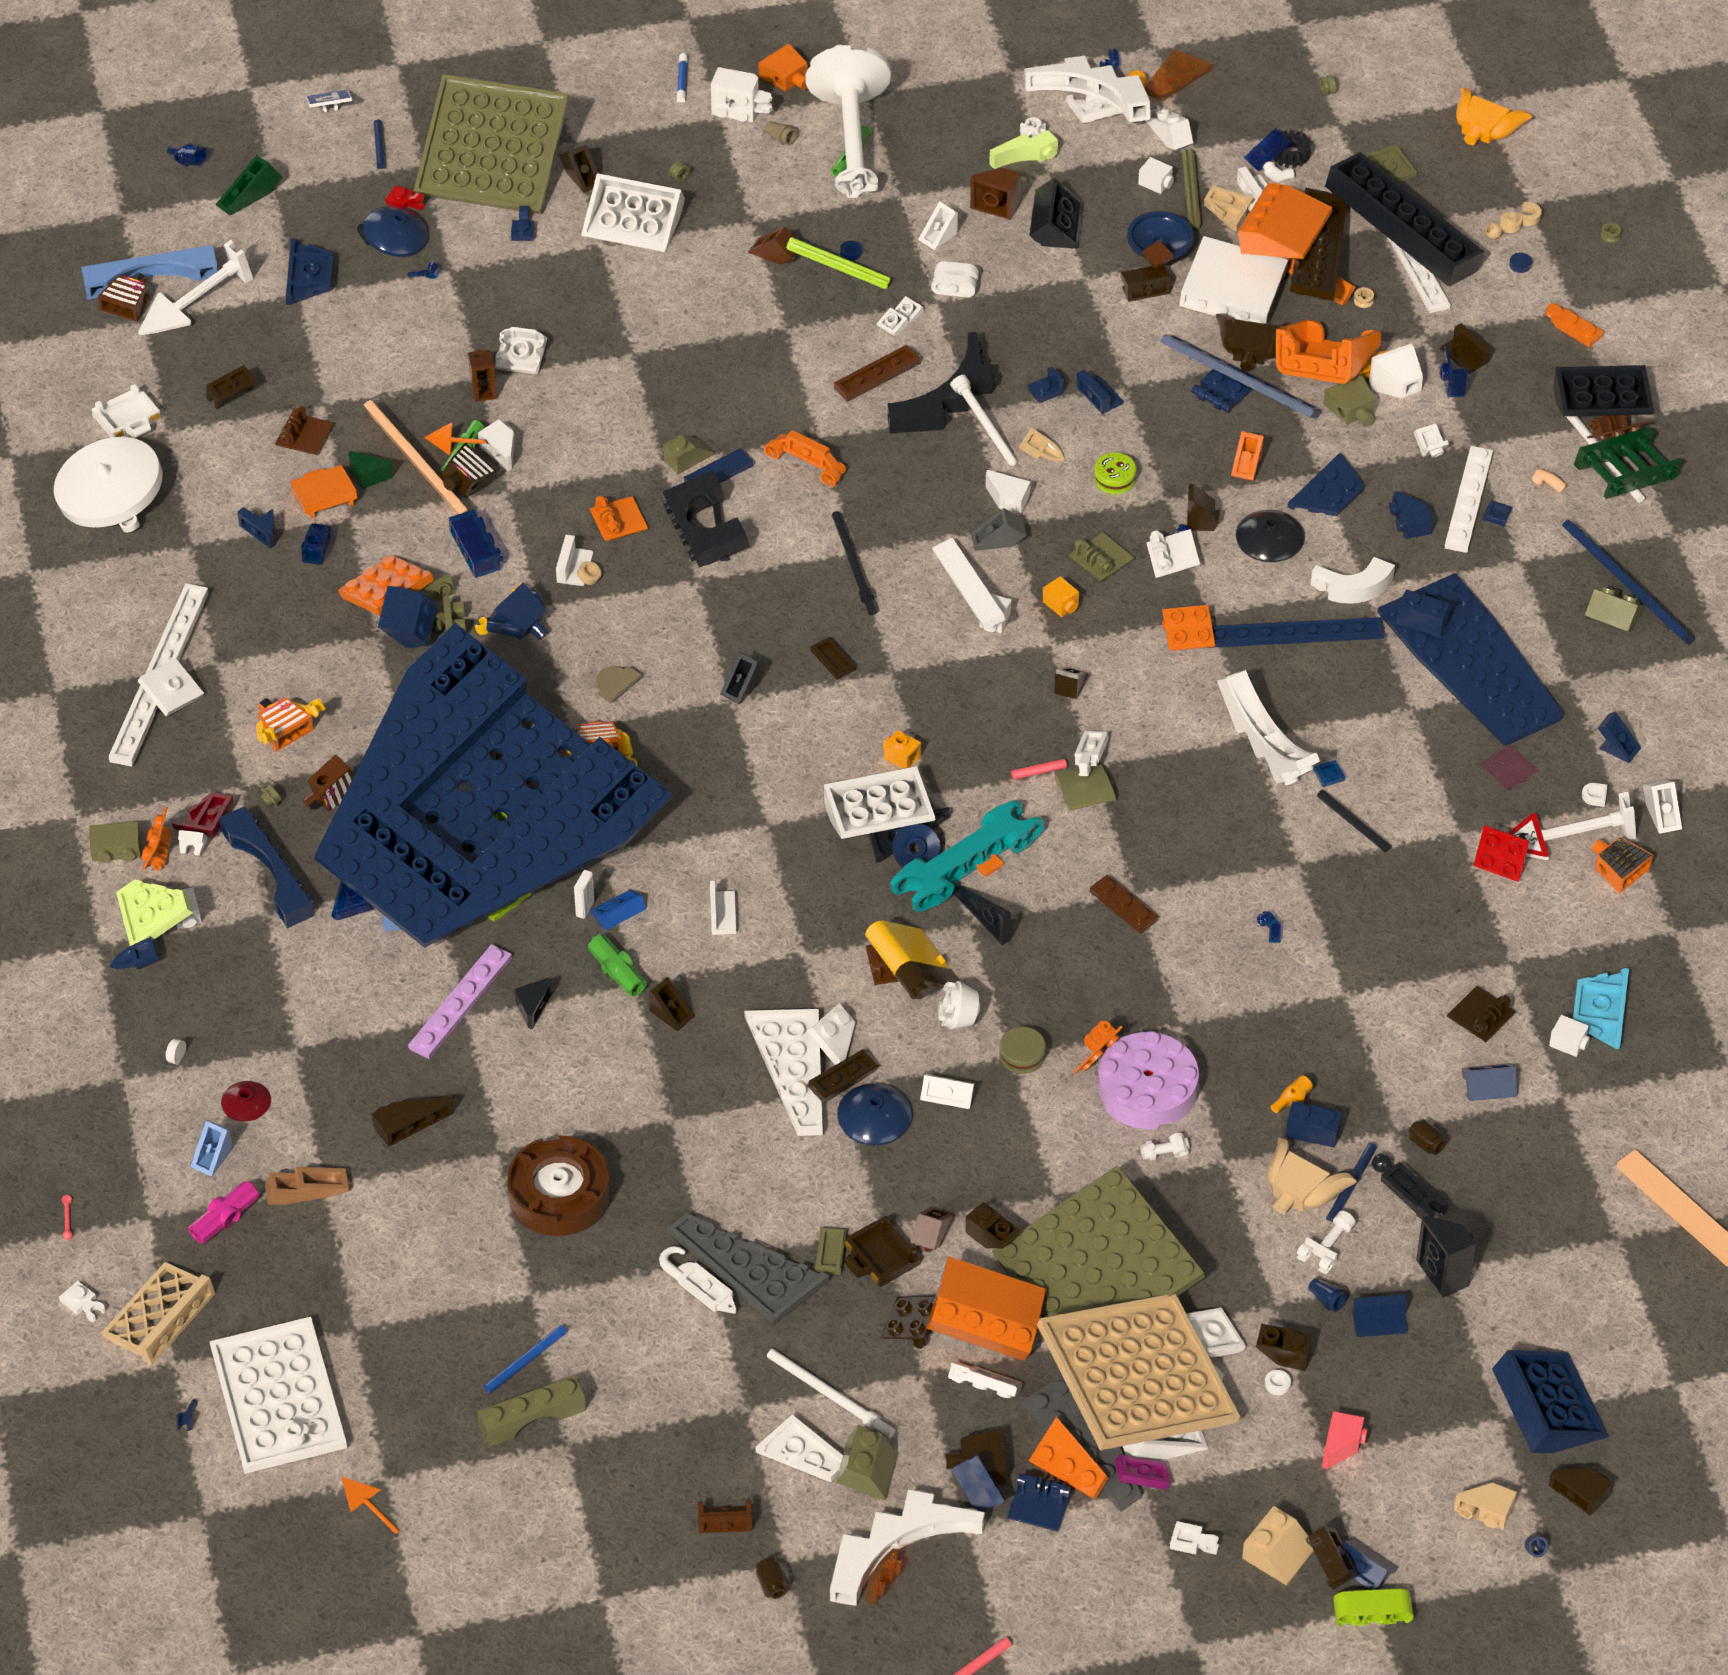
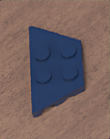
M291 238L285 297L286 305L332 290L334 252L319 249L312 244L304 246L298 243V239Z
M1339 453L1288 502L1287 507L1293 510L1295 507L1308 509V512L1324 513L1337 517L1364 491V485L1343 454Z

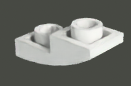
M905 296L894 310L890 308L878 321L877 326L896 336L924 312L923 306Z

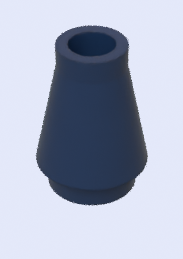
M1314 1278L1308 1286V1290L1315 1295L1328 1311L1337 1312L1346 1302L1347 1297L1343 1289L1321 1281L1319 1278Z

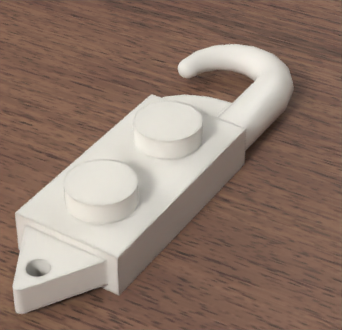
M675 1246L669 1247L660 1254L659 1262L663 1270L713 1312L736 1313L733 1291L699 1264L688 1262L677 1268L668 1260L669 1255L672 1253L684 1255L686 1253L684 1249Z

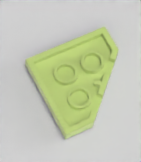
M133 880L116 892L130 946L150 936L153 939L157 938L193 913L189 896L182 890H172L165 886Z

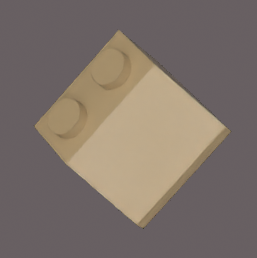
M1273 1506L1244 1542L1242 1558L1283 1584L1288 1585L1314 1550L1307 1544L1305 1539L1309 1536L1297 1520Z

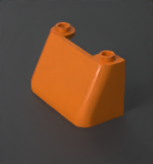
M1305 319L1276 329V367L1281 373L1340 384L1348 383L1357 376L1381 345V331L1366 330L1360 337L1354 339L1345 338L1342 339V342L1324 340V328L1319 322Z

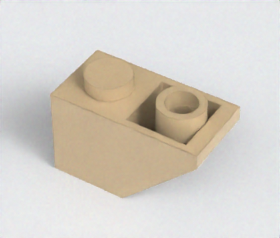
M1495 1483L1479 1486L1458 1493L1455 1499L1454 1511L1464 1518L1480 1520L1487 1527L1504 1529L1514 1508L1517 1492Z

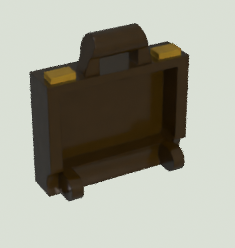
M884 1216L880 1221L872 1222L845 1238V1247L851 1254L846 1257L844 1263L856 1277H863L869 1274L879 1287L920 1265L917 1250L909 1246L893 1227L888 1216Z

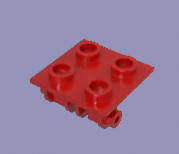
M1484 825L1473 866L1519 882L1521 872L1523 873L1526 867L1524 861L1530 841Z

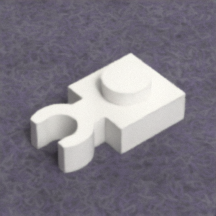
M79 1281L75 1282L59 1296L60 1301L77 1315L85 1311L87 1319L92 1322L96 1321L92 1311L99 1310L103 1314L106 1312L105 1306L101 1302L95 1301L96 1294Z

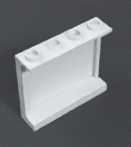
M1203 236L1183 286L1179 306L1214 316L1218 313H1226L1232 321L1236 319L1267 324L1268 314L1282 277L1286 275L1288 259L1274 256L1241 254V249L1238 245Z

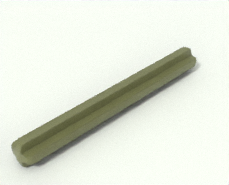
M1185 149L1182 152L1188 223L1192 230H1199L1201 221L1194 151Z

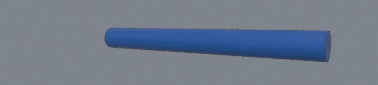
M563 1325L558 1326L485 1384L483 1388L491 1394L567 1333Z

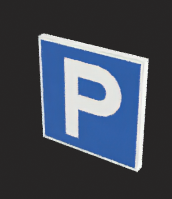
M348 89L308 95L306 100L309 107L322 106L324 112H327L326 105L334 104V109L338 110L337 103L352 101V97Z

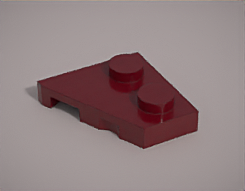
M211 792L200 803L188 809L189 814L180 821L175 819L172 822V827L176 830L200 832L209 837H215L220 829L219 817L230 812L235 803L234 799L229 795Z

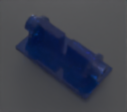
M1275 128L1244 158L1257 171H1261L1264 164L1271 162L1290 144V141L1284 137L1285 134L1281 129L1277 130Z

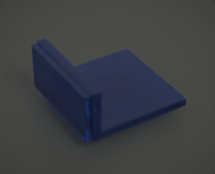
M1445 346L1443 363L1440 364L1441 381L1445 383L1448 397H1465L1468 370H1452L1448 346Z

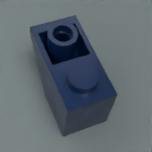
M1393 492L1389 509L1391 515H1395L1397 518L1396 527L1398 532H1402L1405 539L1431 535L1433 519L1427 504L1401 492Z

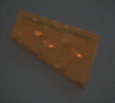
M1174 49L1144 87L1146 94L1164 101L1211 71L1212 64Z

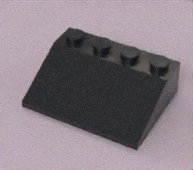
M1646 365L1555 368L1553 389L1556 404L1563 416L1654 414Z

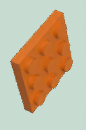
M390 555L383 558L380 563L372 568L366 569L357 578L348 581L343 587L338 589V592L343 599L380 616L387 586H395L417 592L434 580L430 572Z

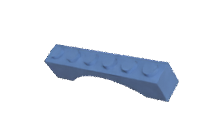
M213 245L81 267L87 300L98 298V295L118 275L133 278L136 273H142L145 277L174 275L200 281L206 280L218 272Z

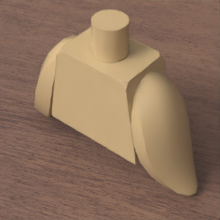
M1278 1137L1277 1147L1268 1170V1181L1270 1186L1273 1187V1195L1278 1198L1273 1204V1208L1280 1214H1285L1291 1206L1301 1212L1309 1207L1323 1206L1357 1182L1349 1173H1339L1330 1176V1173L1290 1152L1287 1139Z

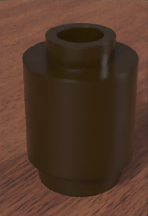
M1425 1119L1415 1121L1409 1129V1139L1428 1154H1439L1447 1143L1444 1134Z
M773 1557L759 1561L756 1565V1575L764 1595L772 1599L783 1597L789 1589V1583L781 1563Z

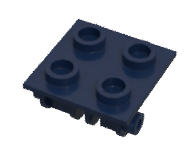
M1028 1473L1019 1474L1017 1479L1018 1486L1007 1519L1058 1532L1073 1487L1066 1486V1483L1051 1482V1479L1046 1481L1043 1480V1477L1029 1476Z

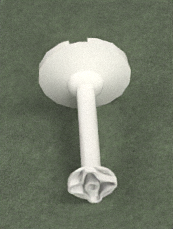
M842 45L827 49L815 56L810 61V67L805 74V82L811 94L820 100L842 104L847 169L839 173L835 178V186L838 191L846 194L847 198H857L860 194H867L878 189L876 173L864 168L859 103L873 99L886 89L890 83L891 67L886 57L874 49L867 48V51L851 50V45Z

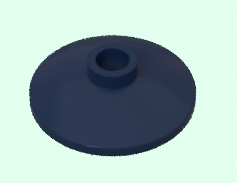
M924 824L904 826L896 833L893 839V856L901 867H904L916 858H922L928 862L940 853L938 836L930 827ZM913 843L919 846L918 852L911 850Z

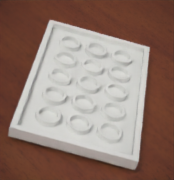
M311 1317L209 1341L244 1474L347 1448ZM292 1420L296 1424H306L308 1426L309 1432L305 1434V1440L301 1446L289 1447L279 1441L278 1435L283 1432L286 1421Z

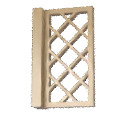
M164 1262L101 1332V1335L112 1343L142 1356L143 1361L153 1365L216 1294L209 1277L203 1274L197 1277ZM167 1271L175 1275L173 1280L165 1282L160 1280ZM193 1284L188 1290L180 1291V1285ZM176 1286V1293L163 1296L162 1289ZM158 1290L159 1297L145 1300L144 1296L148 1292ZM178 1300L172 1308H164V1303ZM160 1304V1311L147 1314L146 1307ZM142 1308L143 1315L129 1318L128 1314L132 1310ZM162 1318L156 1326H148V1321ZM144 1322V1329L131 1332L130 1325ZM126 1326L127 1333L119 1335L112 1333L117 1327ZM146 1336L139 1345L132 1343L133 1338Z

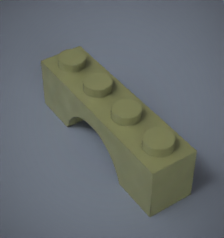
M575 1375L477 1411L479 1429L488 1447L514 1438L524 1425L535 1419L552 1416L563 1420L586 1411L585 1396Z

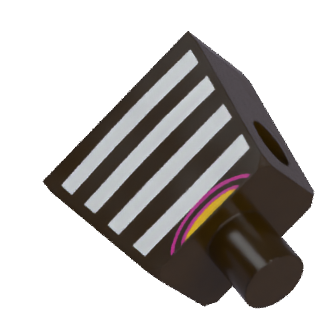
M464 443L450 459L441 475L444 478L443 485L447 490L452 491L456 489L462 495L467 496L487 487L497 473V470L472 447Z

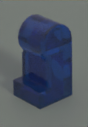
M311 523L301 545L302 563L323 565L325 552L331 538L330 525Z

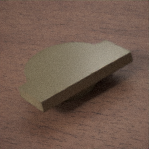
M617 666L606 667L597 675V685L600 689L598 695L612 703L640 679L641 674L629 666L625 669Z

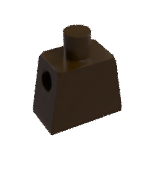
M1002 1429L962 1437L960 1439V1453L945 1454L946 1469H952L979 1453L996 1484L1006 1485Z

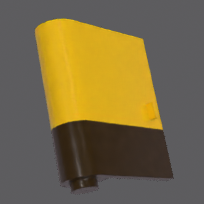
M880 920L871 924L866 930L865 935L912 999L926 997L932 987L943 989L946 982L955 983L960 981L922 929Z

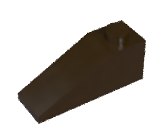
M450 1097L393 1102L378 1108L372 1113L373 1127L386 1145L390 1147L454 1114L453 1103Z

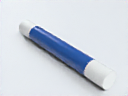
M685 53L679 55L677 102H685L688 55Z

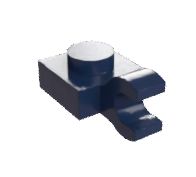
M519 206V220H512L511 241H533L534 220H529L528 206Z

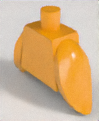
M1460 88V100L1456 110V119L1462 127V133L1466 134L1464 140L1469 145H1475L1478 140L1490 143L1492 140L1506 138L1532 118V115L1527 111L1515 110L1510 112L1508 108L1474 95L1471 96V91L1468 88Z

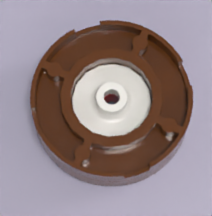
M559 1136V1140L543 1142L541 1138L533 1141L516 1154L508 1169V1194L512 1212L524 1226L534 1232L549 1236H567L579 1233L595 1224L608 1207L610 1180L606 1160L598 1149L582 1139L571 1136Z

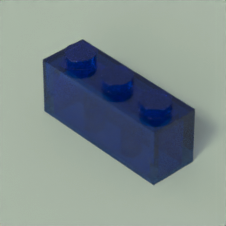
M474 509L448 517L450 533L474 577L478 578L501 570L502 553L499 548H495L492 534L486 532L483 518L478 517Z

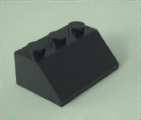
M1053 178L1035 189L1029 236L1042 246L1078 249L1084 202L1057 179Z
M1425 1216L1422 1217L1416 1261L1444 1298L1470 1285L1476 1240L1473 1234L1467 1232L1462 1224Z

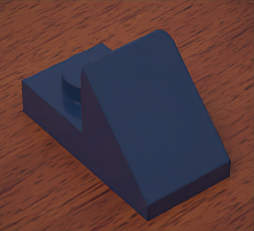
M245 507L237 511L238 523L241 528L270 549L274 547L275 517L273 509L261 518L255 512H250Z
M1616 712L1609 713L1598 727L1606 739L1599 749L1627 763H1630L1641 749Z

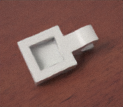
M1177 1521L1170 1542V1549L1196 1554L1198 1548H1200L1204 1552L1217 1554L1219 1537L1202 1534L1203 1527Z

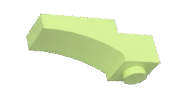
M1049 130L1032 138L1025 133L991 149L990 165L996 169L1020 161L1038 160L1042 162L1046 159L1050 160L1058 154V139Z

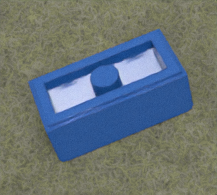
M629 889L591 909L590 913L605 930H608L646 910L642 895Z

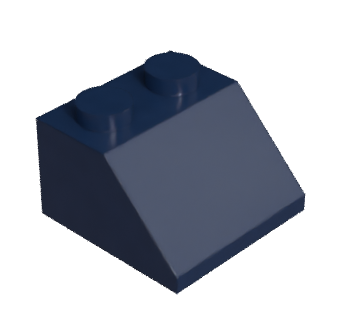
M387 586L378 628L405 648L429 645L438 604L424 593Z

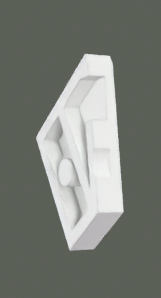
M1073 95L1066 96V102L1082 123H1089L1097 119L1112 117L1122 113L1115 106L1092 95H1086V100H1074Z
M839 1003L807 1032L836 1065L846 1059L855 1021Z

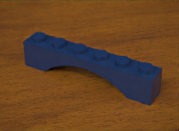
M244 806L219 817L221 832L230 846L255 856L271 871L277 883L274 897L276 913L286 928L313 917L312 908L314 907L312 897L304 893L300 880L292 876L289 864L281 860L276 845L272 846L270 844L269 836L264 829L261 830L259 828L256 816L253 813L250 814Z

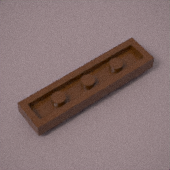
M906 344L834 382V389L848 402L920 364V357Z

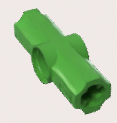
M598 934L592 938V941L588 944V950L601 964L604 974L608 973L612 978L610 980H615L629 997L641 994L647 987V983L633 967L629 955L623 950L619 951L606 935Z

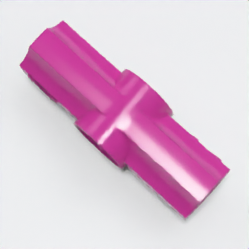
M243 1181L225 1197L218 1196L213 1199L208 1205L207 1212L188 1227L189 1233L197 1242L205 1244L221 1229H229L231 1223L237 1222L241 1213L259 1199V1193L249 1181Z

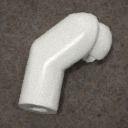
M1266 162L1263 166L1265 176L1274 182L1294 178L1292 168L1280 170L1273 162Z

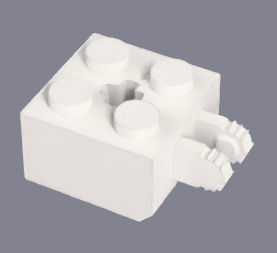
M717 68L711 82L712 115L720 118H733L741 122H753L756 113L767 114L772 111V104H770L772 101L770 92L758 90V77L755 74Z

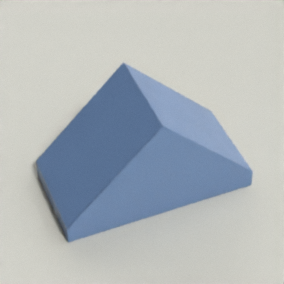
M206 1120L190 1167L212 1177L233 1149L230 1129Z

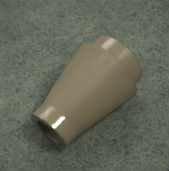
M768 121L764 127L765 133L772 136L782 145H791L797 136V132L792 125Z

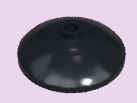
M1278 510L1253 512L1244 517L1236 529V542L1239 548L1249 557L1263 562H1281L1292 558L1302 549L1305 540V533L1301 524L1291 515Z

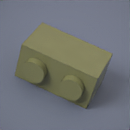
M138 822L89 825L92 861L105 863L109 860L122 859L130 861L134 858H141Z

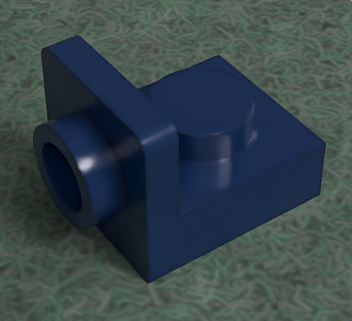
M1053 367L1048 368L1047 377L1029 384L1028 390L1040 404L1063 394V376L1057 373Z

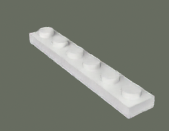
M1470 447L1445 542V549L1468 552L1493 455V450Z

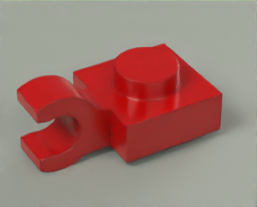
M396 185L385 198L386 204L405 209L409 206L422 211L426 206L425 203H421L424 199L423 194L415 193L413 190Z

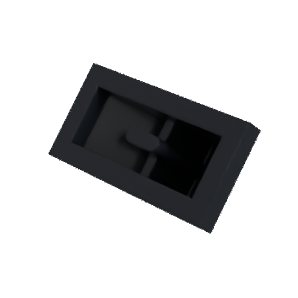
M738 652L720 695L740 705L760 683V662L742 652Z
M545 978L514 989L515 1002L529 1029L534 1028L553 993L552 979Z

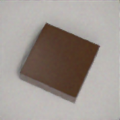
M1160 240L1142 251V256L1155 270L1173 259L1171 251Z

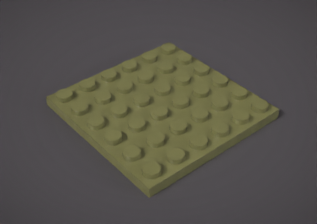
M443 74L414 192L423 194L426 197L519 211V206H528V213L542 214L568 106L569 94Z
M1115 1166L1023 1229L1003 1249L996 1248L992 1251L1010 1277L1046 1289L1040 1313L1042 1318L1162 1295H1168L1169 1297L1176 1294L1178 1296L1205 1277L1202 1269L1118 1166Z

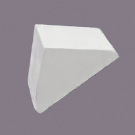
M939 201L918 240L933 250L939 248L957 234L958 212Z

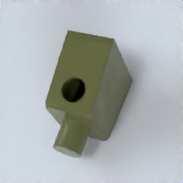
M1362 375L1355 377L1348 383H1339L1325 389L1323 404L1347 425L1357 420L1364 427L1373 423L1374 417L1372 414H1374L1375 398Z

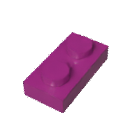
M1121 1454L1115 1460L1120 1482L1166 1490L1171 1484L1166 1463Z

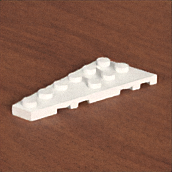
M819 1009L744 1011V1017L797 1136L823 1135L822 1102L807 1087L809 1080L821 1074L820 1046L807 1032L819 1021Z

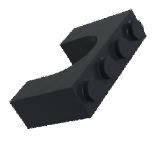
M713 470L662 491L665 501L662 502L667 514H672V517H670L671 523L675 530L680 529L681 532L678 533L683 546L688 545L689 548L686 549L691 562L696 561L698 567L712 564L721 560L723 556H730L750 547L746 532L738 517L712 528H698L691 525L693 517L699 511L725 500L722 487Z

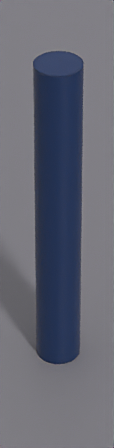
M377 119L373 122L377 169H385L382 121Z

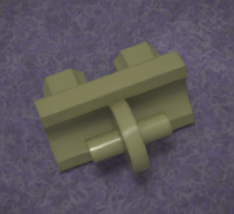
M443 596L444 613L437 609L433 628L436 631H441L445 627L447 631L454 623H457L466 631L465 619L452 620V618L464 617L463 602H450V596Z

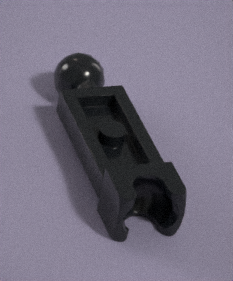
M1379 1153L1374 1156L1372 1167L1378 1173H1383L1381 1181L1416 1213V1216L1421 1220L1425 1216L1432 1217L1433 1210L1440 1215L1446 1214L1448 1208L1446 1200L1437 1192H1432L1401 1162L1392 1166L1388 1155Z

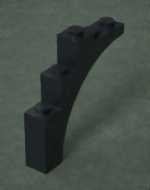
M968 332L965 358L949 380L922 396L906 401L887 403L890 434L944 430V422H948L947 413L968 412L967 401L963 395L955 393L950 385L960 375H966L970 381V391L973 395L993 393V386L997 385L996 372H992L991 364H985V358L980 357V354H983L982 341H978L977 332Z

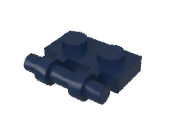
M1212 369L1201 380L1200 386L1202 388L1194 385L1191 390L1201 401L1204 402L1206 400L1213 404L1217 410L1220 411L1222 409L1227 413L1233 408V405L1228 402L1237 406L1250 393L1249 387L1215 369Z

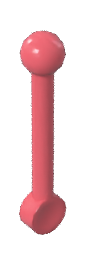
M69 1195L62 1197V1203L65 1206V1231L63 1232L65 1240H70L73 1237V1233L70 1231V1204L72 1198Z

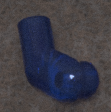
M1114 48L1108 51L1109 59H1104L1105 63L1101 61L1100 67L1112 65L1113 70L1120 66L1119 53Z
M1264 911L1263 914H1259L1257 916L1258 924L1262 927L1267 925L1269 928V942L1280 943L1281 923L1272 912Z

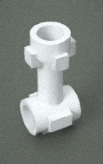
M1175 1133L1169 1137L1170 1142L1154 1145L1152 1141H1147L1140 1146L1143 1160L1149 1159V1161L1156 1160V1155L1173 1152L1174 1157L1186 1156L1189 1153L1190 1147L1188 1140L1184 1138L1182 1133Z

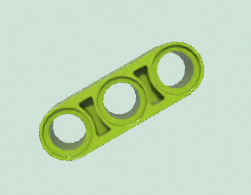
M1405 1589L1345 1591L1337 1593L1333 1597L1336 1624L1339 1626L1352 1623V1626L1370 1625L1371 1622L1396 1624V1621H1405V1623H1409L1414 1618L1411 1595Z

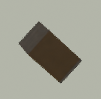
M1069 667L1057 668L1055 672L1054 694L1077 700L1088 673Z
M665 977L649 991L650 1012L676 1031H679L695 1017L669 977Z

